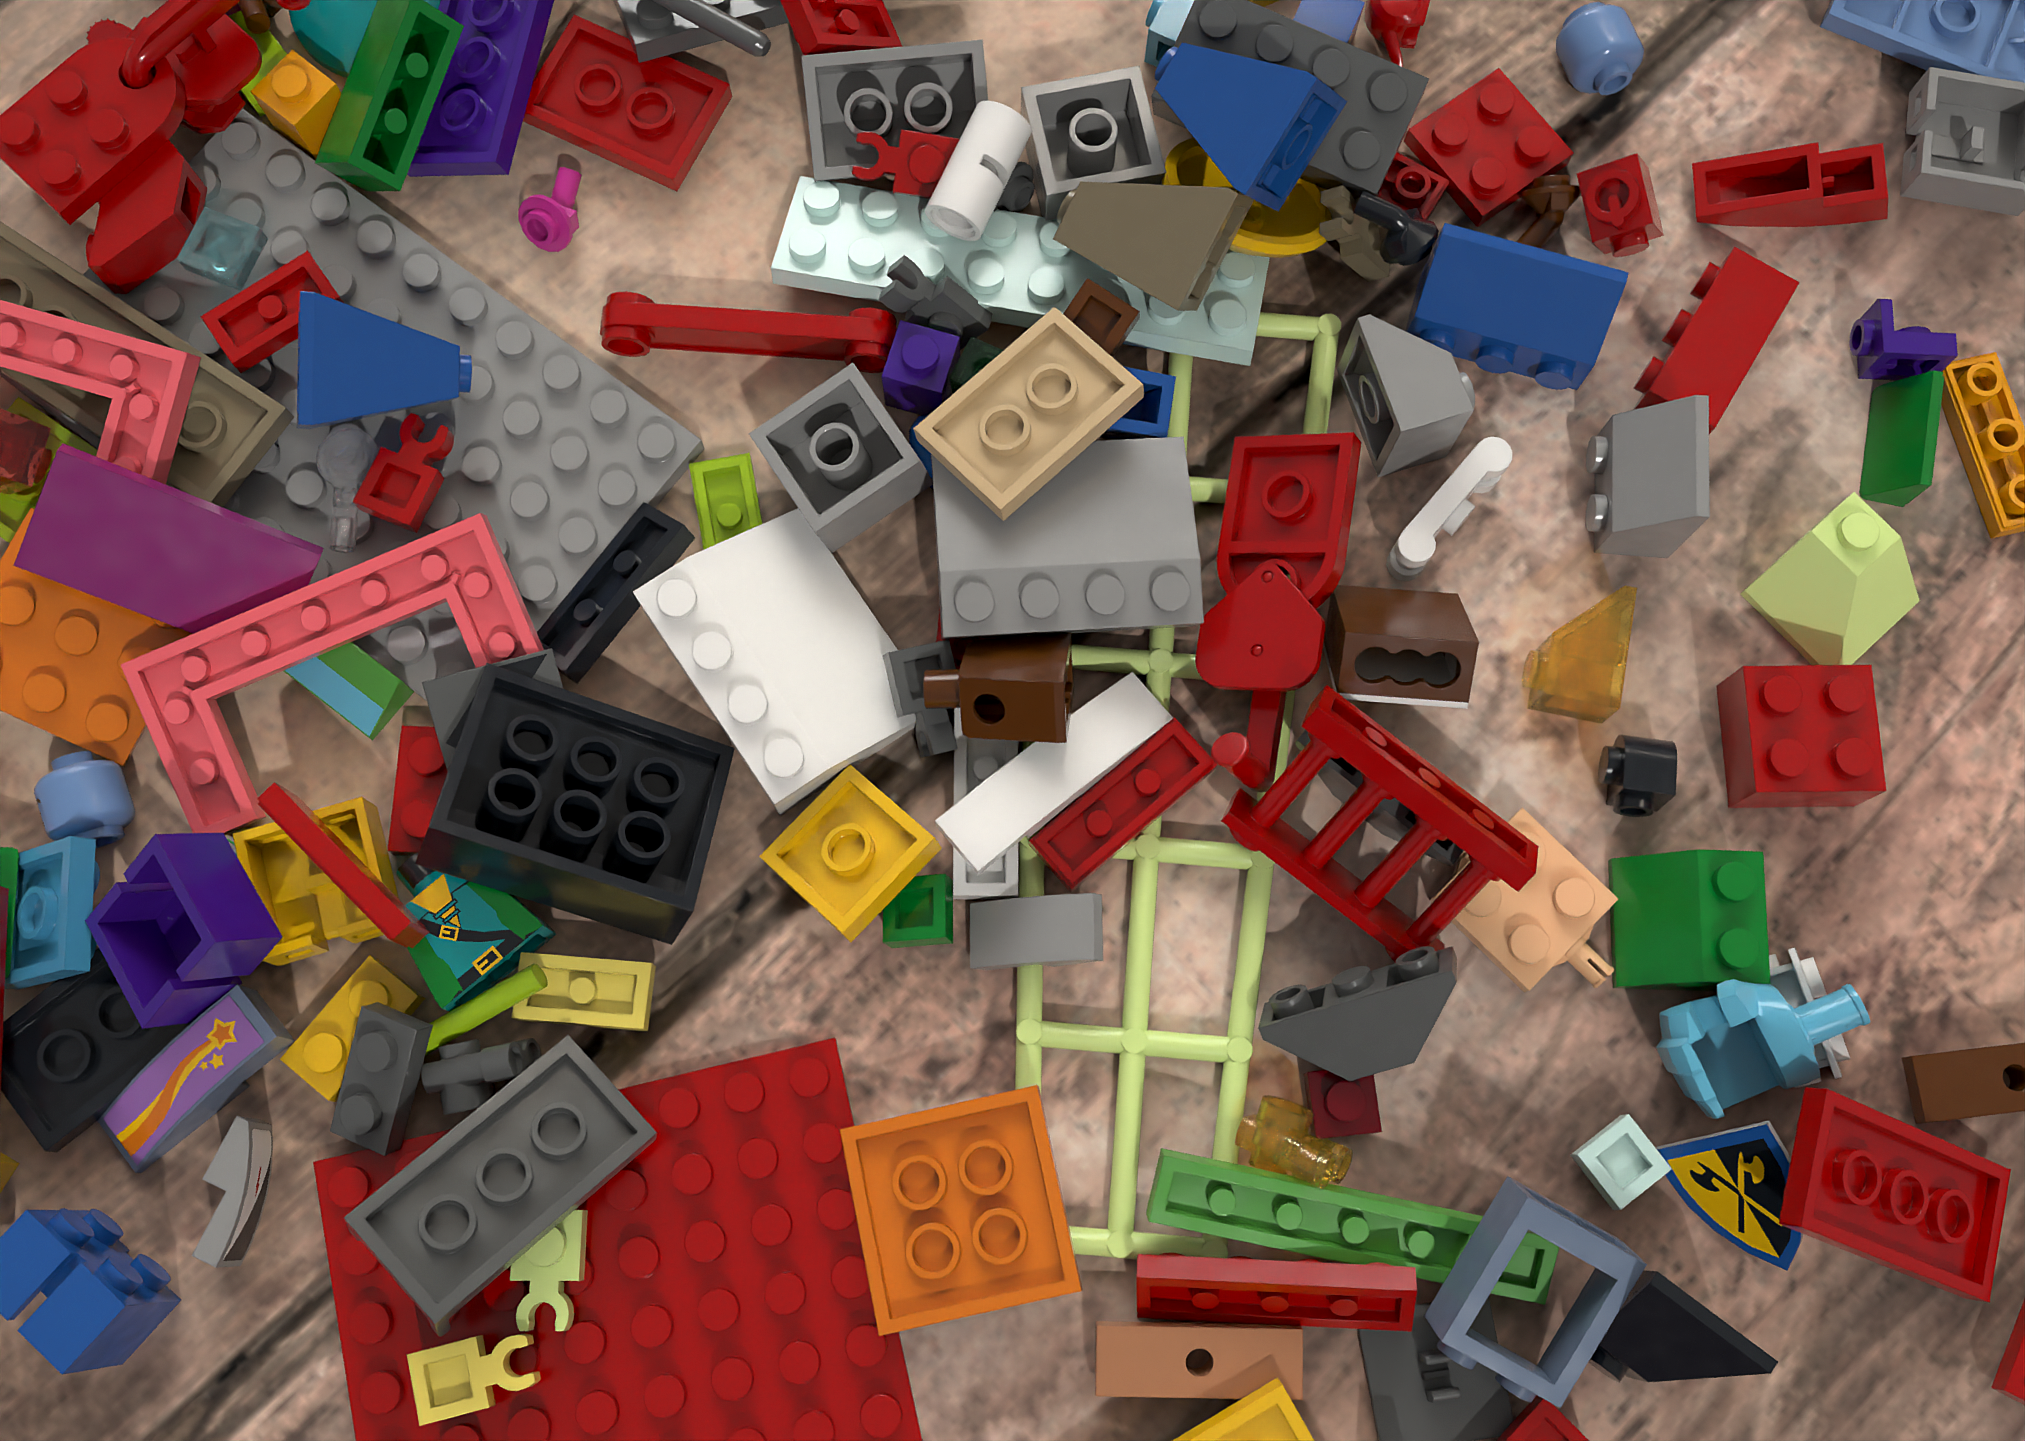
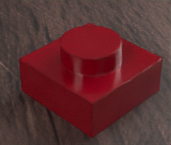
M1327 1070L1311 1071L1303 1074L1312 1140L1382 1132L1374 1074L1352 1081L1346 1080Z

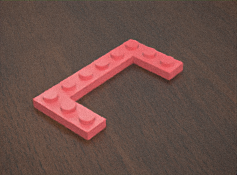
M0 300V367L111 398L96 457L166 484L201 357Z
M482 513L476 514L120 664L193 833H224L225 835L266 818L264 810L258 805V796L216 701L217 698L445 602L449 604L476 668L485 666L486 663L493 664L544 650L487 515Z

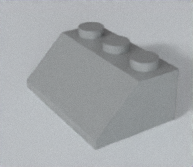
M983 39L801 56L815 182L856 178L852 174L853 166L870 168L877 163L879 159L877 149L870 145L858 144L856 142L858 133H876L887 142L888 146L899 147L901 129L960 139L977 104L981 101H988Z

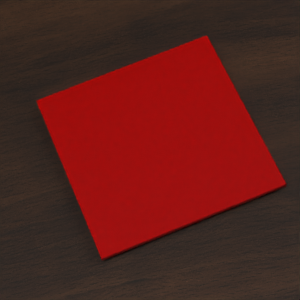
M836 1038L618 1089L657 1132V1137L651 1145L575 1209L588 1210L585 1274L582 1281H564V1293L571 1299L574 1307L573 1323L567 1331H555L556 1311L552 1305L545 1302L540 1304L535 1311L534 1330L519 1331L516 1322V1312L521 1300L529 1294L530 1281H510L511 1266H509L448 1319L451 1329L443 1336H438L431 1328L429 1320L367 1247L361 1241H357L350 1233L344 1217L452 1129L403 1140L400 1150L386 1156L370 1149H365L313 1162L356 1441H923L900 1332L882 1336L878 1334L840 1129L853 1127L855 1124ZM518 1334L533 1335L534 1344L515 1349L510 1356L509 1364L512 1371L518 1375L540 1371L541 1380L538 1383L519 1391L506 1390L498 1384H494L492 1388L495 1406L419 1426L407 1354L483 1335L486 1355L492 1354L496 1345L507 1337Z

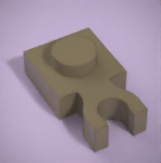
M1343 185L1321 191L1320 202L1329 209L1332 220L1320 223L1319 234L1328 241L1337 240L1340 243V259L1367 282L1389 277L1390 264L1384 262L1379 253L1380 246L1388 230L1353 214L1360 198L1354 199L1352 194Z

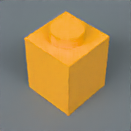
M291 50L250 92L274 128L316 160L341 96V91L334 81L294 50Z

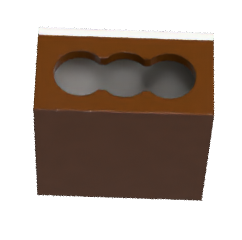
M1337 585L1334 592L1330 595L1323 646L1333 689L1346 700L1468 709L1479 641L1457 593Z

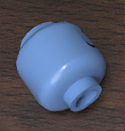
M1593 2L1576 9L1566 18L1563 28L1556 39V53L1573 87L1583 93L1592 94L1599 92L1601 95H1610L1622 90L1630 83L1633 77L1632 74L1643 60L1644 47L1628 14L1622 7L1611 4L1605 5L1601 2Z
M90 751L75 752L53 760L51 762L53 771L39 779L34 788V795L48 837L53 841L69 836L96 839V848L122 839L125 836L123 828L128 826L136 815L122 768L113 761L94 760Z

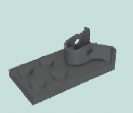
M567 1035L344 1217V1220L357 1241H361L403 1289L429 1320L431 1328L437 1335L443 1336L451 1329L448 1320L451 1316L656 1140L657 1132L573 1039Z

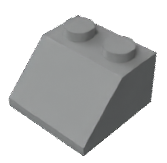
M1370 314L1357 318L1337 372L1377 477L1445 458L1474 411L1475 393L1468 375L1464 372L1459 373L1450 352Z
M1694 395L1612 415L1599 434L1591 437L1586 454V468L1588 473L1595 474V494L1590 496L1587 503L1586 528L1588 531L1594 532V553L1669 558L1710 517L1709 396Z

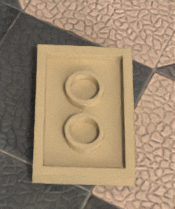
M1053 307L913 429L917 441L1004 521L1143 399L1144 389L1143 384L1057 308Z

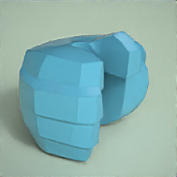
M1731 979L1717 984V995L1689 1001L1660 1012L1662 1039L1656 1048L1667 1072L1673 1074L1684 1095L1694 1100L1707 1117L1718 1119L1725 1116L1723 1109L1780 1085L1783 1089H1789L1820 1078L1819 1065L1814 1055V1045L1860 1025L1865 1026L1870 1023V1018L1861 998L1850 984H1846L1841 989L1793 1008L1773 985L1753 984Z

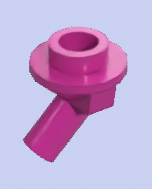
M559 167L551 198L544 195H532L521 203L518 209L520 226L525 236L538 248L548 252H559L569 245L574 232L579 228L577 211L573 210L582 177L579 172Z

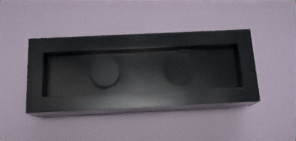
M645 502L636 510L537 631L543 649L552 648L558 671L576 684L580 682L639 609L640 604L633 591L673 567L694 541V535L684 524Z

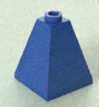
M1181 43L1179 48L1175 46L1170 48L1161 58L1155 71V80L1158 82L1155 89L1231 185L1242 194L1278 212L1348 102L1307 71L1187 43Z
M300 291L297 372L298 429H313L454 400L459 397V392L470 393L472 359L471 355L460 354V346L324 295Z

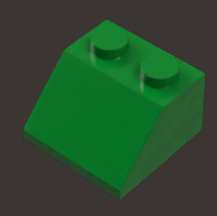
M1695 849L1608 860L1609 890L1618 898L1610 907L1612 967L1614 968L1612 972L1613 988L1717 992V984L1731 979L1753 984H1771L1763 852Z

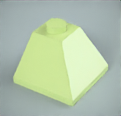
M1855 492L1822 518L1740 594L1811 665H1852L1920 601L1901 536Z

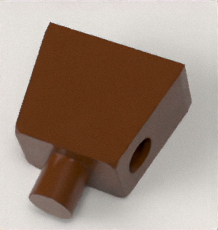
M1071 632L974 640L967 643L960 669L925 670L923 693L926 709L960 708L962 733L968 738L1067 743L1074 696Z

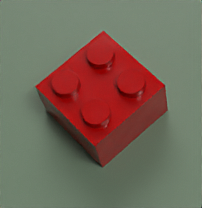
M1872 665L1742 666L1716 686L1728 808L1854 807L1887 791Z

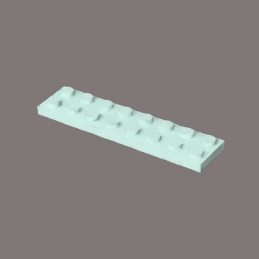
M800 176L771 266L773 284L880 302L878 299L881 291L893 282L887 276L889 267L905 255L935 285L946 276L950 277L976 298L979 305L993 314L991 321L1027 328L1034 325L1053 307L1063 314L1088 278L1140 311V319L1123 344L1250 366L1270 257L1252 256L1228 250L1198 310L1178 311L1053 240L1060 225L1057 219L1045 221V217L997 209L993 211L980 239L967 241L947 234L928 219L925 209L930 199L828 180L815 182L814 178Z

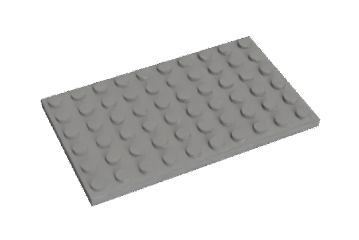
M243 108L225 131L216 133L188 162L207 187L197 244L127 294L113 293L90 268L83 274L286 407L294 416V419L223 508L323 547L322 555L309 585L482 513L487 515L537 632L641 504L645 502L656 508L687 471L689 464L693 463L705 449L700 438L333 173L315 164V160ZM308 250L345 304L460 346V354L471 355L470 393L459 392V397L454 400L313 429H298V339L245 372L240 373L226 356L200 316ZM0 372V376L98 450L101 440L99 437ZM410 413L419 415L425 424L418 442L425 443L431 441L435 437L440 425L448 427L454 436V445L451 452L444 459L434 462L431 466L438 469L445 479L417 533L363 512L352 502L380 448L384 447L396 453L399 452L403 444L400 439V427ZM448 602L352 641L402 680L424 700H426V696L422 686L423 681L476 668Z

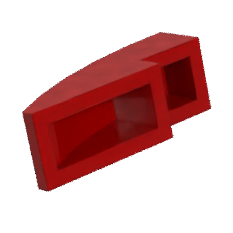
M1816 142L1692 163L1695 210L1698 223L1745 227H1814L1883 220L1888 217L1889 197L1883 143L1819 153V143Z

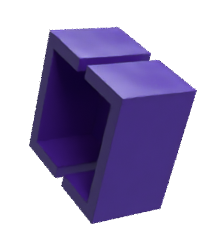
M224 833L155 834L123 873L127 882H116L85 920L142 1029L192 1023L237 984L242 985L243 983L239 976L250 975L283 937Z

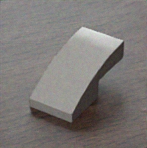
M1102 894L1046 895L970 904L971 969L997 970L1029 965L1056 967L1103 961Z

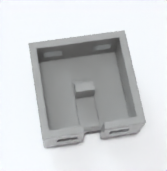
M1929 67L1909 92L1906 134L1916 135V139L1904 153L1900 196L2019 216L2025 210V83Z

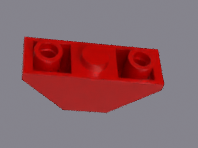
M170 140L98 201L100 207L95 232H91L87 238L86 257L88 267L115 294L129 293L198 242L207 187Z

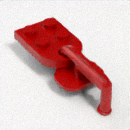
M168 0L141 23L136 39L112 37L92 42L80 48L0 115V160L63 220L71 225L173 136L183 119L185 106L223 104L255 78L262 64L261 51L254 39L225 14L240 0ZM276 0V2L284 9L296 11L306 8L311 0Z
M1354 432L1241 436L1234 439L1217 551L1218 577L1227 595L1203 617L1204 623L1200 624L1195 663L1201 678L1215 688L1224 690H1253L1247 737L1236 732L1220 736L1211 748V756L1216 764L1224 767L1232 776L1256 792H1267L1275 780L1287 691L1297 690L1309 683L1316 675L1320 666L1325 622L1316 609L1334 592L1345 567L1362 444Z

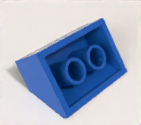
M1444 223L1419 278L1405 331L1450 352L1454 357L1476 362L1477 366L1485 371L1499 374L1512 372L1534 378L1541 386L1550 389L1562 390L1571 388L1578 390L1596 363L1625 288L1629 272Z

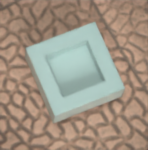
M1629 1114L1620 1115L1570 1155L1612 1210L1623 1209L1672 1170Z

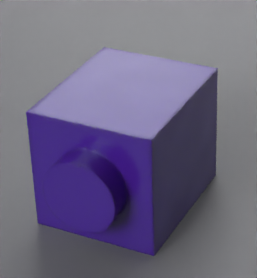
M900 320L881 376L885 405L918 415H927L946 401L953 393L961 368L960 337Z

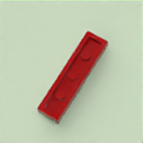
M1173 1252L1160 1255L1137 1254V1318L1412 1332L1417 1296L1416 1268L1391 1266L1381 1262L1361 1265L1322 1263L1314 1259L1277 1261L1256 1260L1246 1256H1232L1228 1258L1193 1257Z

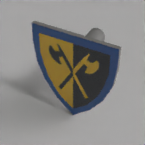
M1770 1121L1752 1123L1748 1126L1655 1147L1672 1168L1665 1176L1687 1206L1705 1223L1745 1252L1786 1271L1789 1269L1802 1242L1803 1234L1779 1224L1791 1158Z

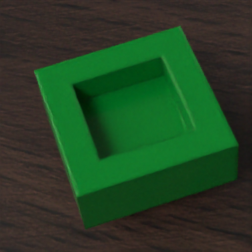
M946 874L915 876L883 909V943L890 948L953 944V880Z

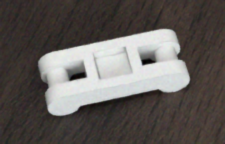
M1488 437L1480 441L1403 530L1389 553L1386 562L1388 572L1399 581H1410L1418 577L1435 551L1436 542L1434 538L1439 532L1444 529L1452 536L1476 507L1468 501L1469 497L1473 493L1482 494L1489 492L1495 487L1501 475L1512 461V450L1505 440L1499 437Z

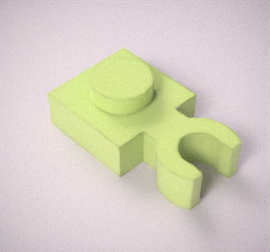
M574 1210L511 1265L510 1281H530L529 1294L521 1300L516 1312V1322L519 1331L534 1330L535 1311L543 1302L552 1305L556 1311L555 1331H567L570 1329L574 1319V1307L571 1299L564 1293V1281L584 1280L588 1210Z

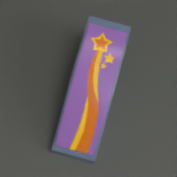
M237 984L159 1052L117 1096L100 1117L98 1123L134 1172L142 1173L250 1087L246 1080L295 1040L257 990Z

